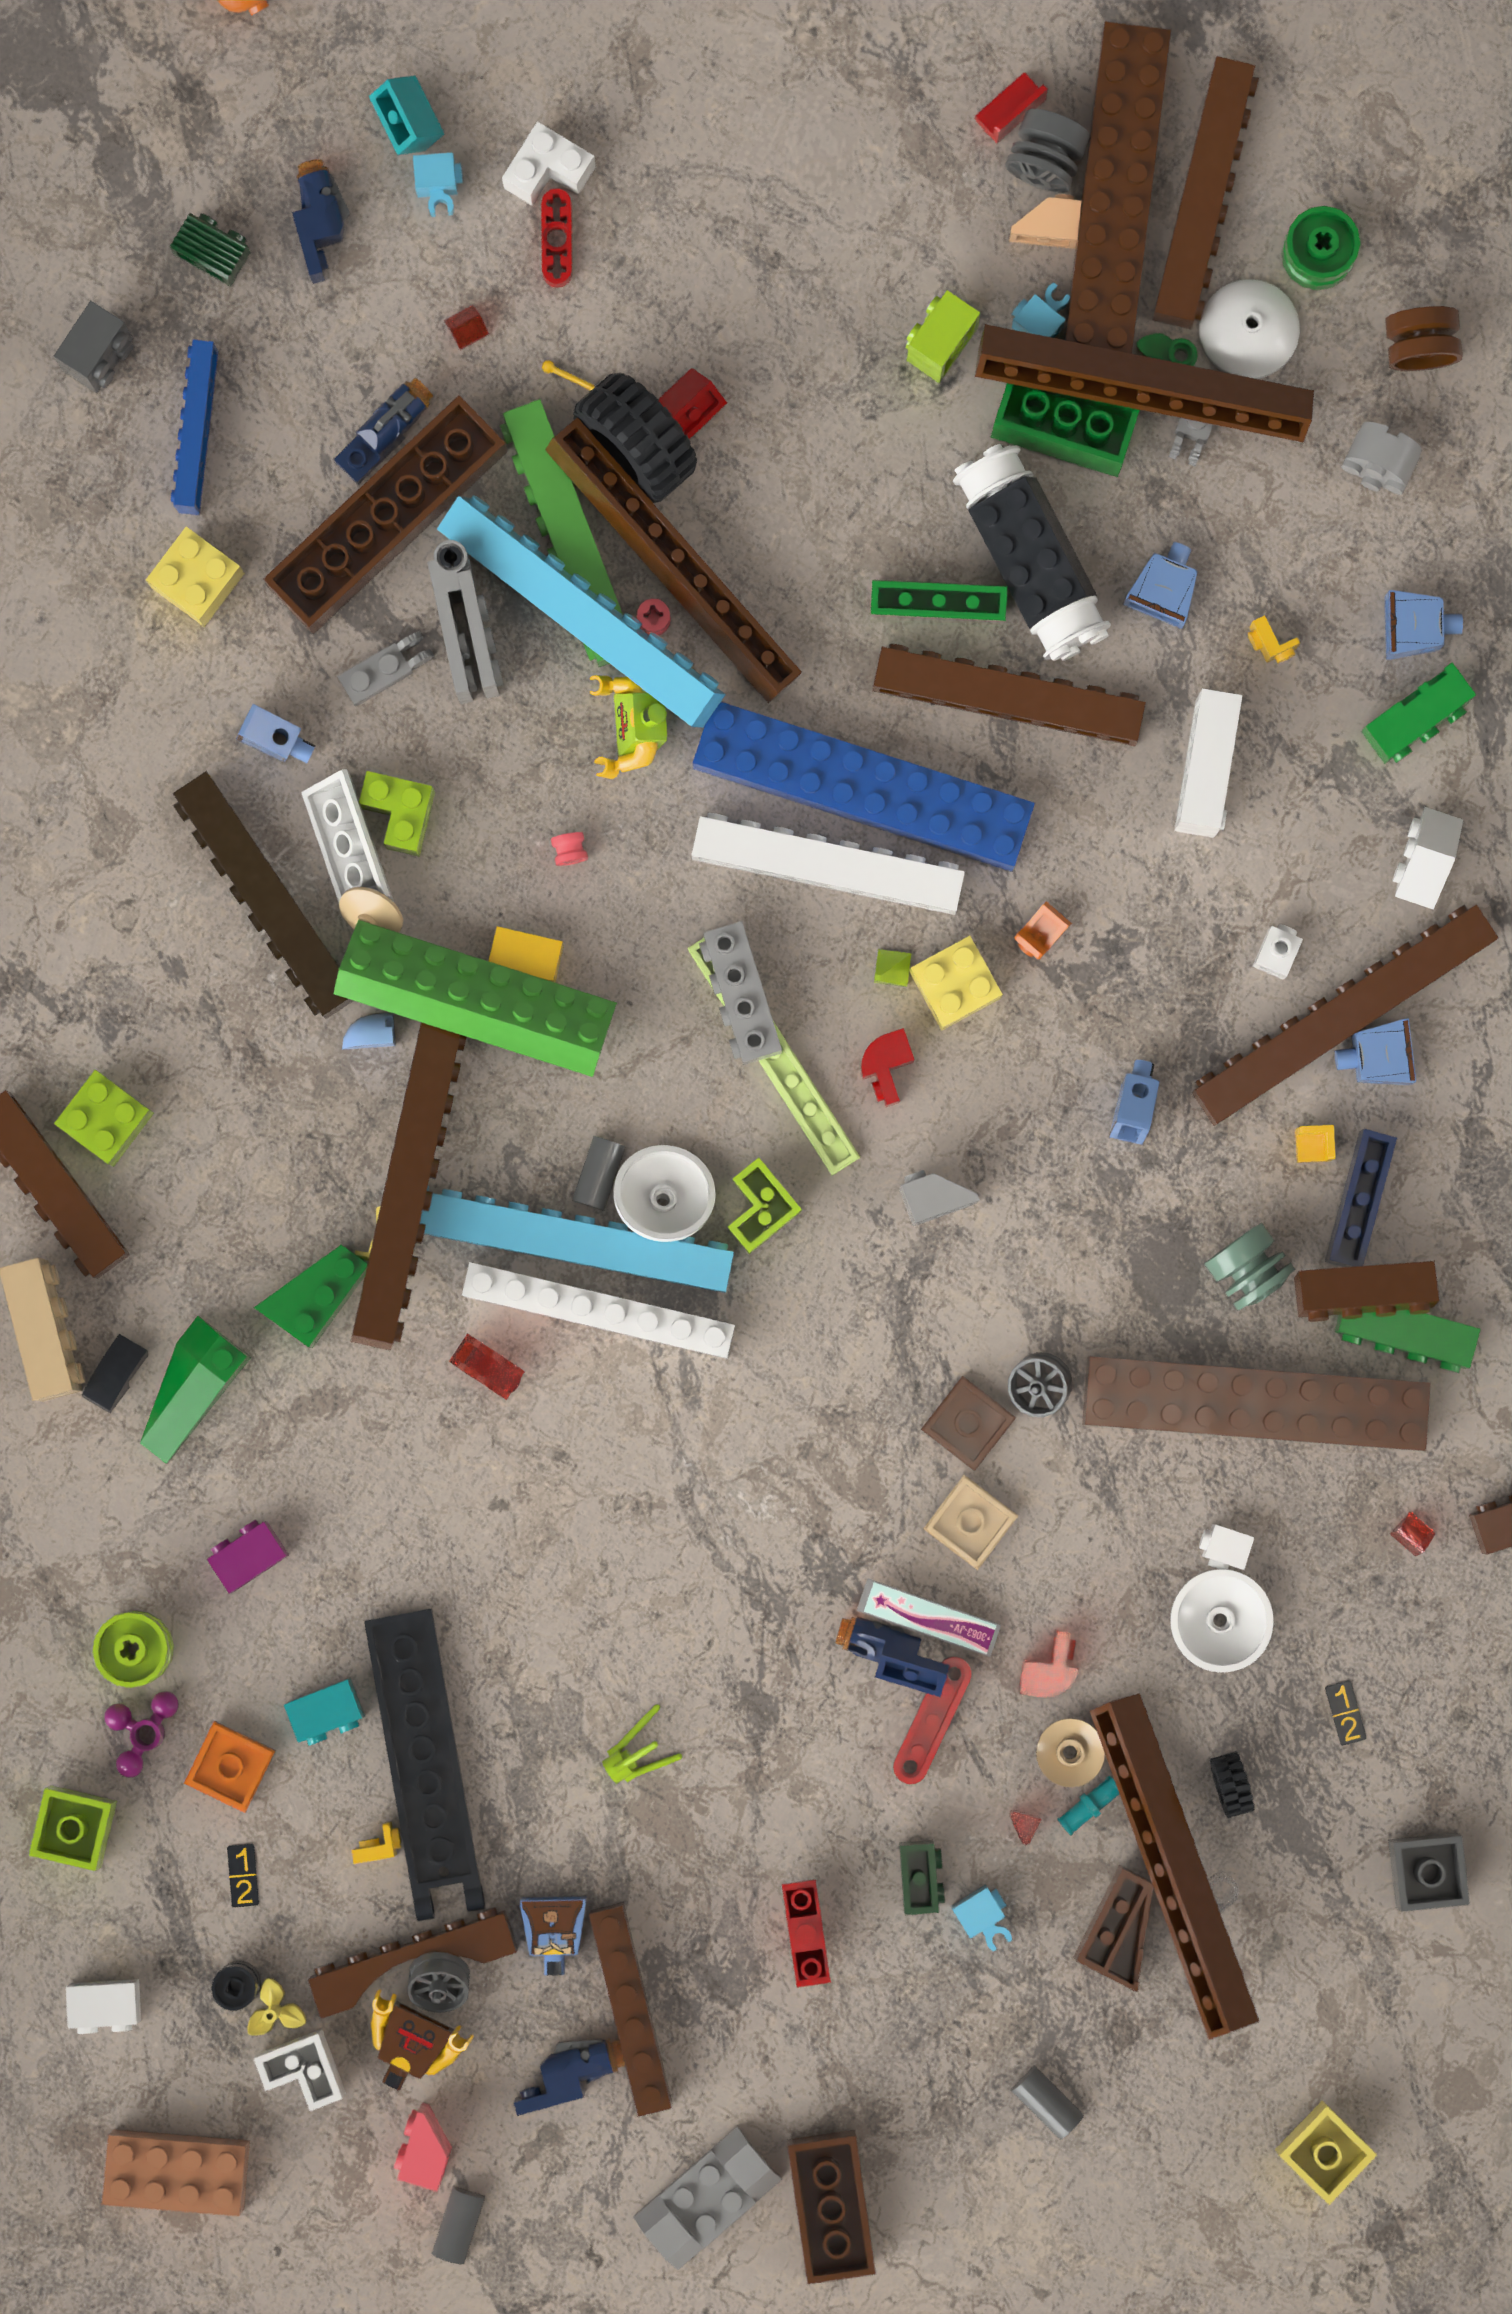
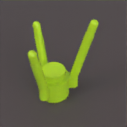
M654 1705L617 1745L607 1751L609 1757L604 1759L602 1764L616 1784L624 1779L628 1783L637 1776L682 1759V1754L678 1753L634 1769L638 1766L636 1761L657 1748L658 1742L653 1741L633 1754L628 1749L623 1752L621 1751L660 1710V1705Z

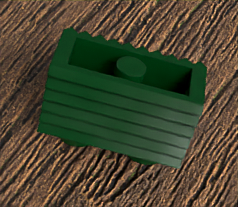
M189 213L170 245L172 253L231 287L251 253L248 245L245 244L247 239L234 230L230 229L228 233H225L216 228L218 223L203 213L199 217Z

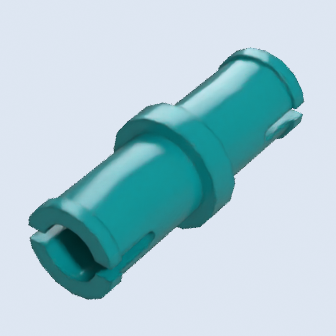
M1110 1775L1089 1794L1083 1793L1079 1797L1080 1801L1057 1818L1058 1822L1070 1836L1093 1816L1097 1818L1101 1815L1100 1810L1119 1795L1115 1780Z

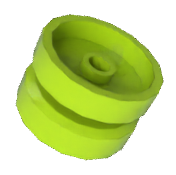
M131 1611L115 1615L102 1624L94 1638L92 1653L95 1665L105 1679L116 1686L133 1688L151 1683L165 1673L172 1661L174 1644L171 1632L161 1619L148 1612ZM137 1643L140 1649L133 1655L129 1651L130 1644Z

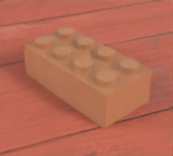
M114 2129L108 2135L102 2205L240 2216L245 2206L250 2140Z

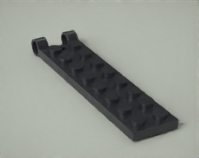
M432 1608L364 1621L416 1919L418 1922L435 1919L430 1888L457 1883L463 1884L467 1911L485 1909L484 1893L480 1881ZM445 1866L448 1868L449 1873L447 1876L440 1875V1867Z

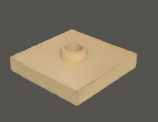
M963 1475L923 1529L978 1570L1017 1519L1018 1515L967 1476Z

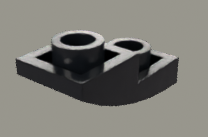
M119 1334L93 1372L82 1393V1397L111 1413L130 1388L129 1381L148 1357V1351Z

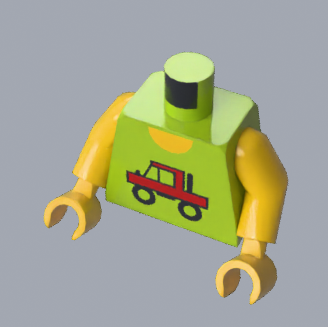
M607 675L591 676L590 680H598L600 683L599 690L590 691L591 695L607 696L613 690L616 693L614 694L618 760L598 757L594 763L605 765V769L602 773H597L596 776L614 779L620 770L627 772L650 765L654 760L657 750L667 741V712L665 706L628 677H615L613 680Z

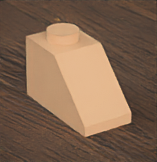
M1057 194L1054 198L1048 197L1011 227L1009 242L1075 249L1078 240L1082 200H1074L1075 197L1068 194Z

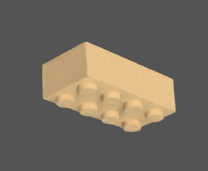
M34 1258L1 1267L0 1277L32 1401L44 1402L83 1391L81 1383H85V1375L81 1363H75L73 1351L77 1350V1344L73 1331H67L64 1318L69 1315L64 1298H59L55 1285L60 1284V1279L56 1266L50 1265L49 1260Z

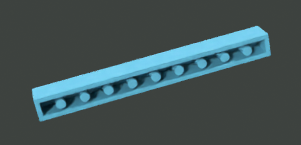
M474 495L471 498L457 497L438 526V531L450 540L461 543L469 555L691 727H704L726 695L717 688L719 682L707 673L702 672L700 675L691 668L693 662L678 652L675 655L665 648L668 643L652 632L650 635L640 629L642 623L628 613L622 615L614 609L616 603L606 595L599 593L597 596L588 589L591 584L586 579L576 573L573 576L563 569L565 564L552 554L546 556L538 550L540 547L538 542L525 534L521 537L513 531L515 525L501 515L495 517L487 511L490 506L482 499Z
M443 1189L442 1195L433 1193L429 1212L422 1210L420 1223L426 1224L424 1232L426 1235L723 1293L727 1291L734 1252L727 1251L728 1244L708 1241V1246L694 1244L695 1238L693 1237L672 1242L654 1241L644 1238L635 1232L628 1231L626 1224L609 1221L608 1227L594 1225L595 1218L575 1215V1220L573 1221L561 1218L562 1212L545 1208H542L541 1214L528 1212V1205L509 1202L508 1208L496 1206V1199L476 1195L475 1201L461 1199L462 1192Z

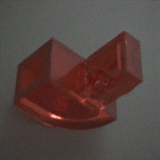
M468 1333L449 1360L454 1366L505 1400L518 1388L521 1377L525 1373L519 1366Z
M1055 1629L1050 1663L1023 1659L1019 1694L1051 1698L1064 1693L1073 1685L1078 1676L1079 1668L1066 1666L1067 1659L1073 1660L1076 1640L1070 1639L1071 1632Z

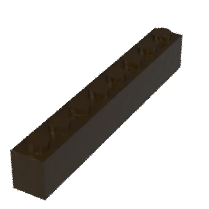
M205 771L175 791L173 795L178 801L173 805L184 822L190 819L196 827L192 835L202 849L207 846L210 848L215 856L210 861L221 877L226 874L229 876L234 884L229 890L240 905L244 902L247 903L252 911L248 918L258 932L266 931L271 941L266 943L277 960L282 957L290 967L285 973L296 988L300 985L303 986L309 995L304 1001L314 1016L321 1013L327 1019L353 1002V1000L334 994L339 971L338 964L208 772Z

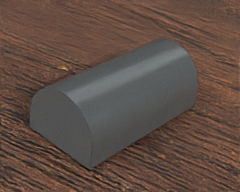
M593 1136L572 1201L605 1211L626 1148L625 1146Z
M1035 2065L1011 2089L1060 2140L1065 2138L1084 2117V2114Z
M456 2186L452 2187L433 2247V2256L454 2264L463 2265L465 2263L486 2196Z

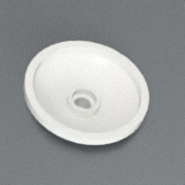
M1254 279L1235 281L1215 292L1205 305L1199 324L1202 348L1215 367L1225 373L1255 379L1269 376L1281 369L1293 355L1300 334L1298 314L1286 294L1272 284ZM1254 319L1257 321L1258 326L1256 328H1249L1246 325V320Z
M669 1145L647 1147L630 1156L618 1171L613 1191L615 1206L623 1222L638 1235L660 1242L682 1240L699 1231L711 1216L716 1196L715 1184L706 1165L691 1152ZM665 1199L669 1204L661 1206L657 1203V1200Z
M1210 1570L1193 1577L1181 1588L1171 1609V1631L1177 1647L1193 1664L1213 1672H1232L1250 1665L1264 1652L1273 1632V1611L1267 1595L1254 1580L1233 1570ZM1219 1613L1223 1614L1226 1619L1224 1625L1220 1627L1216 1626L1213 1622L1214 1616Z

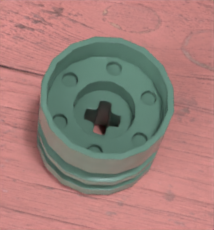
M1262 1222L1204 1263L1216 1282L1232 1276L1235 1282L1226 1290L1225 1294L1227 1297L1240 1289L1242 1290L1244 1295L1233 1303L1237 1311L1246 1306L1257 1304L1284 1285L1289 1275L1296 1270L1292 1263L1279 1270L1275 1268L1274 1265L1286 1256L1284 1252L1267 1257L1265 1251L1275 1240Z

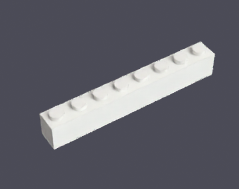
M708 813V817L700 816L692 860L952 915L956 914L965 871L958 870L959 865L939 861L938 866L925 863L926 858L906 854L905 859L893 857V851L874 847L872 852L859 849V844L841 840L839 845L826 843V837L816 834H807L806 838L793 836V830L783 827H774L773 831L760 829V823L749 820H741L740 824L727 822V816L716 813Z
M471 1262L469 1263L462 1296L725 1359H728L735 1329L734 1324Z

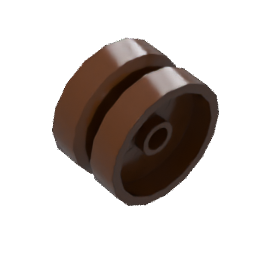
M1446 306L1419 307L1403 310L1385 318L1386 337L1396 342L1388 348L1389 368L1397 371H1424L1447 367L1462 360V342L1459 338L1452 336L1460 330L1459 311L1457 309Z

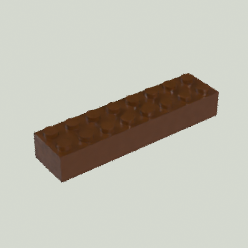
M458 395L264 577L265 584L314 635L448 509L458 496L465 493L508 452L506 443Z

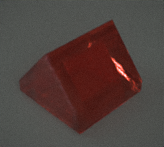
M474 305L444 320L460 350L489 335Z
M1409 1512L1390 1535L1416 1557L1427 1549L1435 1536V1532L1416 1515Z
M1014 1809L1009 1811V1816L1021 1843L1025 1845L1030 1844L1041 1821L1040 1816Z

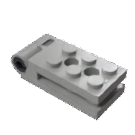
M446 540L436 547L433 556L434 560L427 563L455 692L460 704L473 702L471 692L478 690L471 665H465V660L471 659L464 633H458L452 604L464 602L481 684L486 699L500 696L498 686H503L504 683L498 660L492 661L491 654L497 653L491 627L485 628L484 621L490 620L484 595L477 594L467 551L461 543L454 540Z

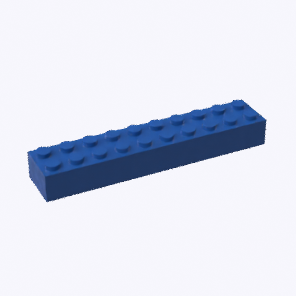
M724 702L719 703L706 722L692 763L694 770L1013 872L1035 805L1034 802Z

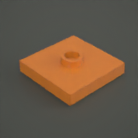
M214 1721L184 1784L246 1813L276 1750Z

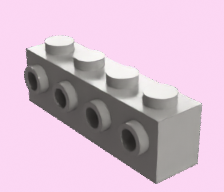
M740 921L704 932L705 941L699 943L704 961H711L715 974L709 975L714 994H722L725 1006L719 1007L724 1026L731 1025L735 1038L729 1040L734 1059L741 1058L743 1065L782 1054V1048L743 922Z

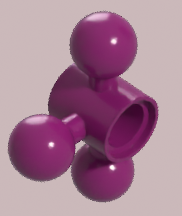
M168 1691L157 1693L151 1702L152 1716L139 1722L132 1719L130 1709L124 1704L116 1703L106 1710L104 1720L110 1729L115 1731L127 1729L130 1731V1741L133 1748L121 1753L116 1761V1768L122 1776L133 1778L139 1775L144 1766L143 1758L141 1757L144 1751L154 1749L163 1742L165 1729L161 1722L163 1719L172 1717L177 1712L179 1706L178 1699L173 1693ZM143 1725H149L155 1730L156 1737L152 1744L144 1743L139 1737V1731Z

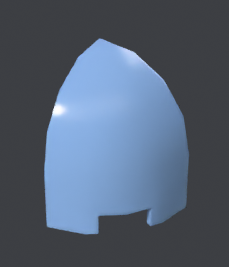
M394 1013L372 1014L359 1018L349 1026L345 1033L342 1050L396 1046Z

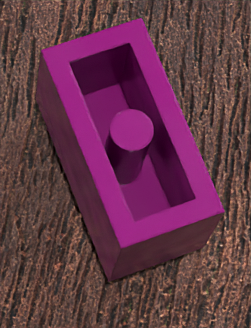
M254 1520L239 1530L242 1536L230 1543L227 1538L210 1549L214 1555L206 1560L229 1594L235 1592L289 1556V1553L268 1521L259 1524L257 1520Z

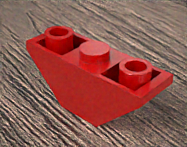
M816 1879L782 1884L796 1986L799 1988L831 1983Z

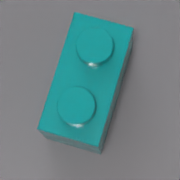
M416 75L387 79L369 96L397 155L426 151L444 135L441 125Z
M351 1678L284 1704L298 1743L307 1740L308 1746L328 1739L326 1732L339 1728L340 1733H344L359 1727L358 1720L365 1717Z

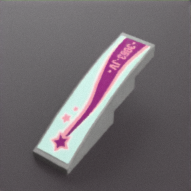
M869 1578L857 1611L988 1657L991 1656L1001 1627L998 1623Z

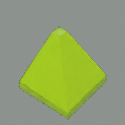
M878 949L874 983L907 987L912 953Z

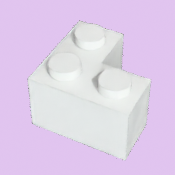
M537 121L502 177L504 189L532 206L550 178L579 195L596 168L595 157Z
M1424 807L1420 819L1413 818L1408 832L1409 839L1403 856L1407 857L1405 864L1398 863L1393 877V882L1398 883L1395 897L1434 909L1456 858L1463 819Z
M322 2029L260 2052L253 2058L265 2091L298 2079L310 2111L341 2100L346 2094Z

